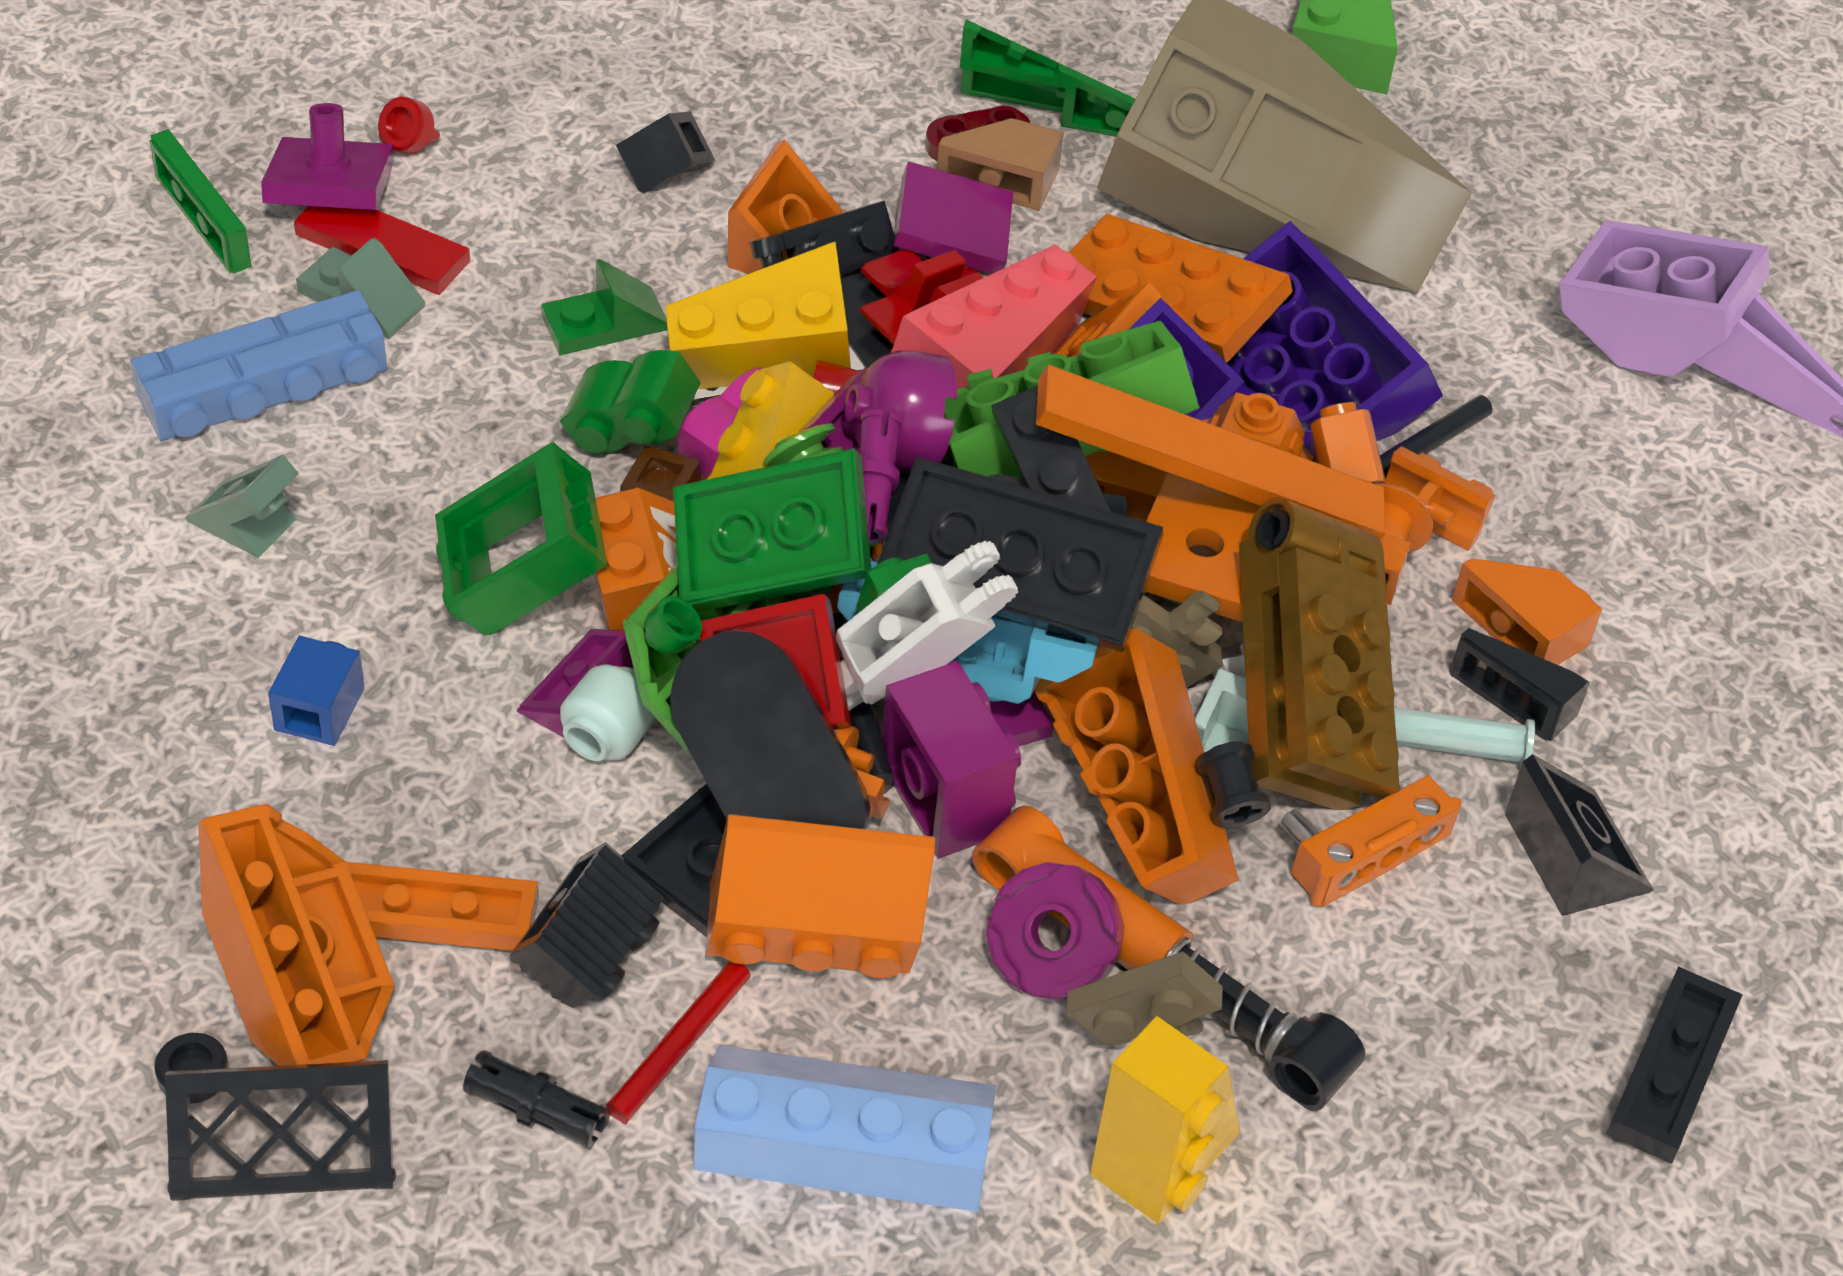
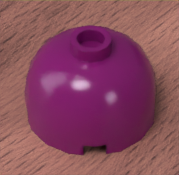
M898 350L883 355L865 370L859 384H852L845 399V417L847 421H852L853 435L858 445L862 426L860 424L862 413L868 410L881 409L884 410L883 425L887 424L889 412L899 415L902 419L895 458V467L898 468L900 473L910 475L916 457L940 463L947 451L955 422L953 419L943 418L945 397L957 399V381L954 366L947 356L920 351Z

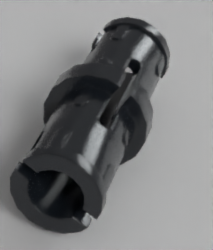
M482 1050L475 1057V1061L482 1065L481 1068L470 1064L465 1075L463 1090L466 1093L479 1096L515 1113L516 1118H518L517 1122L523 1126L532 1129L536 1123L581 1144L583 1148L591 1150L598 1140V1137L593 1136L594 1130L602 1133L609 1121L610 1108L608 1106L599 1105L558 1086L555 1081L556 1077L545 1071H539L534 1075L493 1056L487 1050Z

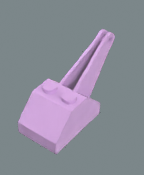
M1605 220L1559 283L1562 312L1618 367L1643 371L1652 375L1674 377L1694 363L1810 423L1843 437V425L1833 420L1835 418L1843 422V379L1758 293L1770 275L1769 246Z

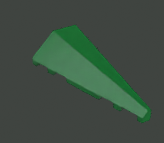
M965 20L960 57V68L963 69L962 94L1062 112L1061 127L1113 137L1117 136L1135 98L976 23Z

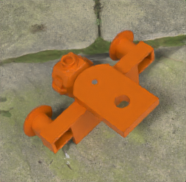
M1236 392L1218 407L1214 416L1203 420L1209 424L1313 461L1314 456L1304 446L1305 432L1295 410L1278 405L1277 401L1269 395L1255 393L1247 396ZM1098 451L1086 456L1102 493L1125 496V500L1128 501L1127 517L1163 527L1164 535L1145 592L1183 603L1193 593L1205 591L1220 602L1221 608L1214 612V614L1243 622L1239 543L1248 539L1250 523L1260 505L1110 451ZM1376 483V485L1384 487L1386 534L1380 541L1384 551L1387 604L1391 605L1403 573L1407 555L1409 552L1422 548L1429 541L1433 531V520L1427 506L1412 492L1396 485Z

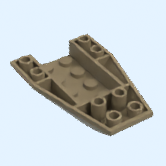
M1226 0L1191 1L1170 32L1123 122L1097 186L1099 190L1195 240L1249 253L1291 221L1343 275L1416 293L1420 290L1472 194L1469 189L1301 39Z

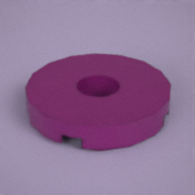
M1046 862L1022 869L1002 885L994 899L996 903L992 909L991 918H988L986 932L991 957L1008 983L1023 992L1026 991L1033 996L1041 998L1066 999L1069 990L1108 977L1121 954L1124 924L1117 899L1100 878L1079 866ZM1053 911L1062 913L1068 919L1071 928L1068 942L1057 951H1052L1045 947L1038 933L1039 924L1043 917Z

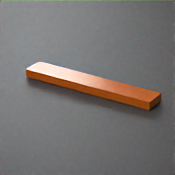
M1049 364L1038 379L1036 425L1260 506L1269 499L1280 497L1373 533L1380 540L1386 534L1384 487Z

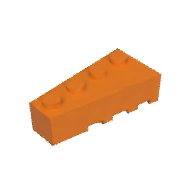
M1135 628L1130 632L1124 653L1100 646L1097 649L1092 667L1060 683L1040 678L1034 691L1038 699L1047 704L1056 720L1052 723L1063 744L1071 748L1083 769L1080 775L1089 792L1098 797L1108 815L1106 822L1141 886L1181 905L1192 903L1239 881L1226 830L1214 825L1211 816V810L1214 808L1215 803L1207 777L1199 775L1195 761L1199 755L1204 753L1177 652Z

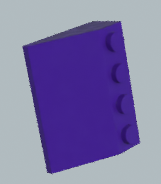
M1291 221L1243 258L1289 274L1293 292L1227 362L1244 380L1232 395L1236 392L1247 396L1262 393L1273 397L1278 405L1295 410L1305 432L1304 446L1312 455L1309 435L1312 433L1310 425L1315 420L1321 418L1320 410L1323 408L1354 402L1356 403L1357 410H1369L1376 441H1380L1398 433L1443 397L1432 370L1424 358Z

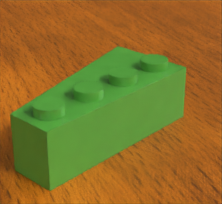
M1301 0L1292 35L1301 39L1354 88L1388 94L1398 50L1391 0Z
M1161 321L1083 342L1080 348L1081 354L1067 357L1047 352L1027 358L1028 366L1023 371L994 378L990 368L967 375L969 386L957 389V399L945 397L943 418L953 419L955 422L944 460L948 466L983 476L1001 474L1022 478L994 419L991 405L1037 386L1038 379L1048 364L1182 414L1197 410L1199 405L1182 347ZM1078 440L1085 457L1098 451H1107Z

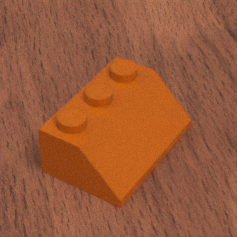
M728 814L710 883L706 955L725 957L730 962L737 964H754L760 961L793 964L795 967L805 971H822L828 968L861 971L863 974L873 978H890L899 973H910L922 940L935 851V837Z

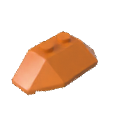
M267 803L202 818L198 824L202 916L250 1042L278 1066L364 1061L367 1058L372 1045V1039L382 1020L395 985L346 861L307 832L281 819L282 814Z

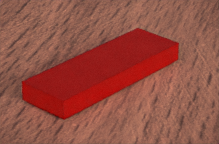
M308 206L294 221L295 235L328 249L335 247L351 256L370 239H377L411 284L437 295H440L470 263V248L379 210Z

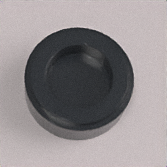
M186 1033L169 1040L158 1052L154 1064L157 1082L164 1095L165 1074L167 1071L229 1068L223 1045L214 1037L203 1033ZM218 1092L189 1094L190 1104L206 1101Z

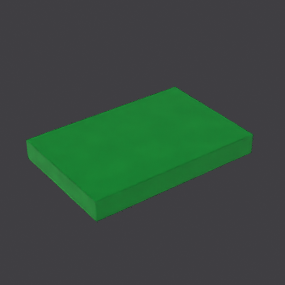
M855 449L673 487L679 596L688 602L696 612L865 579L867 571L871 570L862 456Z

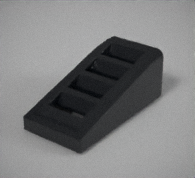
M1470 628L1465 630L1460 636L1449 671L1452 677L1520 724L1525 725L1527 719L1534 720L1535 734L1545 741H1552L1578 716L1590 684L1584 677L1569 669ZM1479 660L1487 665L1486 670L1478 667Z

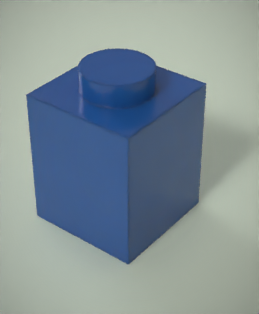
M299 635L268 692L274 730L335 746L365 689L360 651L347 648L338 642H324Z

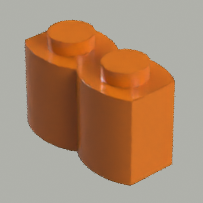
M1354 402L1336 404L1321 409V418L1315 420L1310 425L1312 433L1309 435L1314 462L1373 484L1386 483L1370 411L1366 409L1357 410L1356 403Z

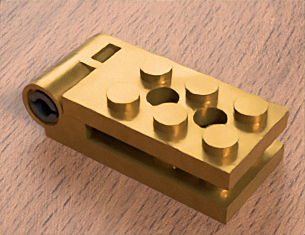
M1276 497L1269 499L1254 514L1249 527L1248 539L1239 543L1248 740L1255 753V760L1251 764L1258 786L1334 810H1349L1361 805L1360 792L1382 798L1400 791L1399 752L1396 741L1394 711L1395 692L1392 682L1390 627L1388 623L1383 546L1380 539L1373 533L1284 498Z

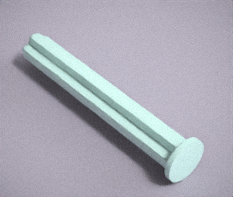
M1394 707L1398 746L1519 762L1520 767L1522 762L1532 755L1535 736L1534 720L1527 719L1525 725Z

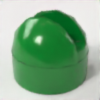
M667 596L661 599L649 611L644 621L646 629L645 638L648 646L660 654L675 655L686 650L699 638L702 632L701 619L696 610L688 602L675 596Z

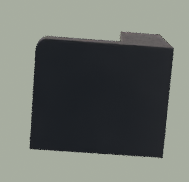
M691 111L668 113L616 144L638 190L642 193L660 186L680 173L696 171L716 161Z

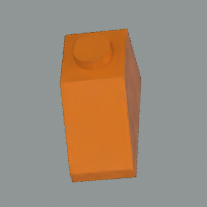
M1473 558L1462 564L1452 601L1494 639L1557 665L1590 646L1602 612V608L1592 600L1586 591L1578 588L1559 570Z

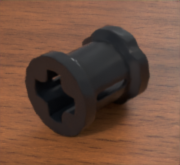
M1242 741L1220 744L1199 755L1195 761L1198 774L1207 777L1215 803L1214 808L1211 810V816L1214 825L1218 827L1234 828L1247 825L1261 819L1271 810L1269 797L1264 792H1260L1251 764L1255 760V753L1251 744H1245Z

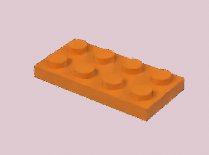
M1107 213L1069 251L1080 264L1097 276L1083 313L1093 316L1150 282L1163 297L1164 301L1226 363L1293 292L1289 274Z

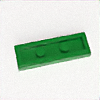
M169 129L150 135L151 140L149 142L157 180L229 273L233 274L252 267L247 231L240 219Z

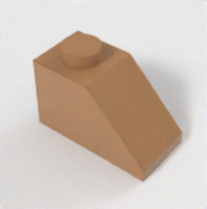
M1010 118L946 136L939 143L937 170L1013 191L1012 204L1040 211L1059 172L1064 132Z

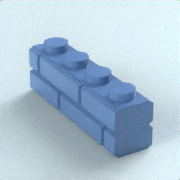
M359 290L130 360L137 397L160 441L176 436H195L203 431L205 427L233 418H252L265 408L291 400H309L322 390L348 382L363 383L371 379L376 373L387 370L382 329L373 313H370L369 307Z

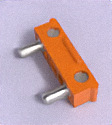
M1427 775L1406 787L1399 782V792L1383 797L1384 799L1321 832H1318L1297 809L1291 810L1283 816L1280 823L1286 832L1299 844L1291 874L1312 896L1311 904L1315 907H1324L1450 836L1461 808V800L1457 797L1451 798Z

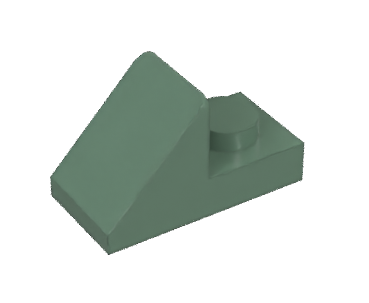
M375 238L370 239L352 256L332 247L296 278L298 292L316 302L359 290L369 307L370 313H373L380 325L383 336L388 339L425 307L423 298L381 242Z
M284 455L278 456L223 480L185 519L198 528L259 558L297 520L283 504L287 500V496L282 490L299 473Z

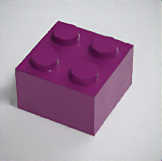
M958 661L886 685L882 741L894 775L896 791L923 836L935 837L934 854L937 859L978 845L1011 814V808L1016 804L1014 785L1016 770L1021 766V753L1015 737L1009 730H1001L991 714L990 703L985 690L978 682L971 683Z

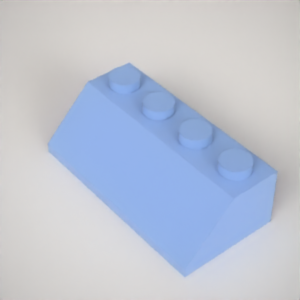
M719 1045L707 1066L694 1134V1170L979 1212L996 1085Z

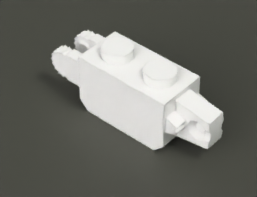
M984 541L971 545L970 548L965 549L964 553L957 555L945 566L930 563L913 569L837 630L835 640L842 652L843 661H841V668L849 711L863 701L866 704H874L880 699L885 698L886 685L947 665L995 627L991 617L1001 610L1007 602H1011V599L1016 597L1015 594L1018 593V588L1009 575L996 576L994 579H989L988 582L983 583L982 587L975 588L973 583L987 573L988 569L993 568V565L997 564V560L1000 559V554L994 543Z

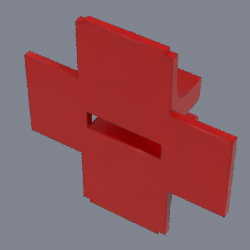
M904 249L864 263L860 271L886 297L861 306L859 312L894 345L904 315L984 277L972 268H965L966 261L956 250L922 261L913 251H906Z

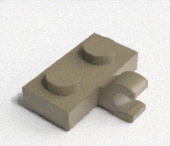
M1197 591L1190 595L1179 607L1168 612L1143 595L1131 630L1137 628L1177 652L1186 688L1222 667L1221 646L1216 644L1215 641L1223 634L1221 626L1207 618L1210 614L1221 608L1218 600L1205 591Z
M1180 952L1069 990L1066 1015L1101 1044L1121 1045L1132 1041L1156 1016L1188 1037L1203 1031V1023L1199 1017L1222 1010L1223 986L1187 954Z

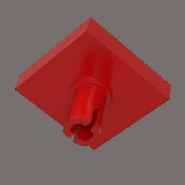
M825 594L701 621V642L719 633L744 631L760 635L784 648L798 665L833 730L851 726L839 649L835 640L836 631L831 601Z

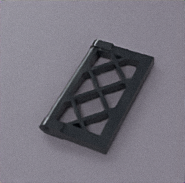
M389 1060L166 1072L165 1096L169 1176L167 1190L171 1201L360 1189H393V1182L396 1180V1170L393 1168ZM367 1085L368 1106L353 1120L323 1093L326 1087ZM302 1088L309 1094L282 1124L248 1096L253 1090ZM228 1092L235 1099L207 1128L190 1114L189 1094ZM314 1100L347 1128L320 1158L287 1130ZM240 1104L273 1132L246 1162L213 1134ZM368 1118L369 1133L361 1127ZM191 1130L199 1136L193 1144ZM353 1134L370 1148L371 1168L332 1170L326 1165ZM279 1138L311 1165L308 1171L258 1174L252 1167ZM206 1142L238 1171L230 1176L193 1178L192 1155Z

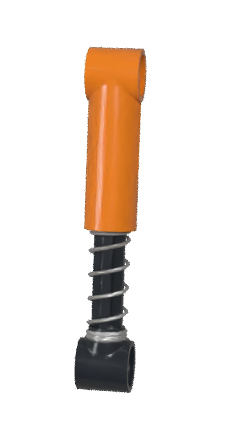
M1025 805L1017 807L974 848L972 859L978 874L998 890L1022 869L1046 862L1079 866L1100 878L1117 899L1124 924L1121 954L1116 962L1130 970L1180 952L1187 954L1223 986L1222 1010L1213 1012L1215 1015L1207 1014L1206 1017L1209 1019L1220 1017L1230 1025L1231 1035L1235 1037L1245 1035L1255 1042L1257 1053L1260 1055L1265 1054V1059L1270 1062L1269 1074L1275 1086L1307 1110H1321L1364 1062L1365 1048L1355 1031L1344 1021L1331 1014L1322 1012L1315 1013L1308 1018L1306 1016H1296L1294 1012L1282 1013L1275 1008L1278 1004L1277 1000L1269 1004L1250 990L1252 982L1247 983L1246 986L1242 985L1225 973L1227 965H1222L1219 969L1200 955L1202 952L1201 947L1195 951L1192 950V932L1068 847L1060 830L1053 821L1034 807ZM1058 911L1049 913L1070 928L1068 919Z

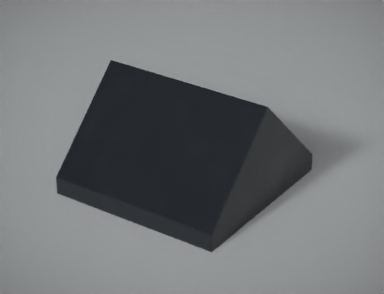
M1534 754L1522 762L1505 811V816L1562 916L1648 894L1654 890L1595 789Z

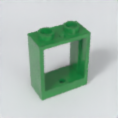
M554 442L547 444L435 514L438 536L436 552L442 566L445 588L442 592L444 604L456 620L467 622L485 636L493 635L607 566L591 472ZM542 515L546 541L492 573L488 548Z

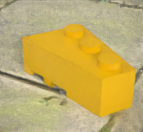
M836 242L665 305L669 349L682 354L701 382L698 389L728 387L733 381L749 370L767 368L789 361L812 377L814 376L818 360L851 368L848 330Z
M791 361L756 370L746 380L741 389L740 398L742 403L733 424L725 430L719 440L718 451L720 454L711 475L707 479L764 468L763 461L774 450L775 445L779 441L798 433L833 396L834 392Z
M1156 1016L1112 1062L1090 1175L1157 1224L1164 1219L1174 1206L1182 1212L1186 1211L1196 1201L1206 1185L1208 1176L1204 1174L1205 1171L1241 1132L1229 1066Z

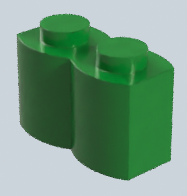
M655 350L646 352L636 357L632 363L619 360L599 362L585 370L559 422L579 448L591 453L604 454L614 452L625 447L629 442L637 444L661 443L673 438L678 433L701 382L682 354L677 351Z

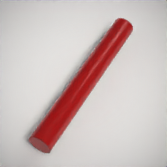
M730 961L726 963L605 1106L610 1108V1116L625 1125L629 1122L750 979V972L744 964Z

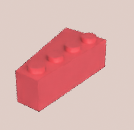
M1056 244L904 315L892 352L898 350L920 351L947 356L954 366L957 389L969 386L967 375L990 368L994 378L1023 371L1028 366L1027 358L1047 352L1053 354L1078 327L1097 276L1080 264L1072 254L1062 250Z

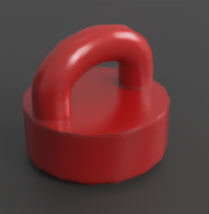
M403 96L393 98L384 106L380 113L378 121L379 136L383 143L393 144L394 151L407 154L417 153L423 150L429 142H436L440 138V132L434 128V117L429 106L420 100Z

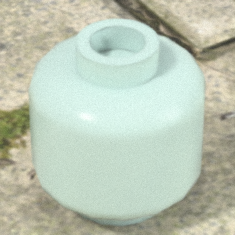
M609 664L591 668L560 707V720L563 725V735L566 742L579 755L592 761L623 759L634 749L656 720L641 701L634 669Z

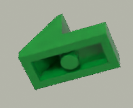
M601 259L596 260L595 292L541 304L542 319L559 356L668 330L667 318L652 287Z

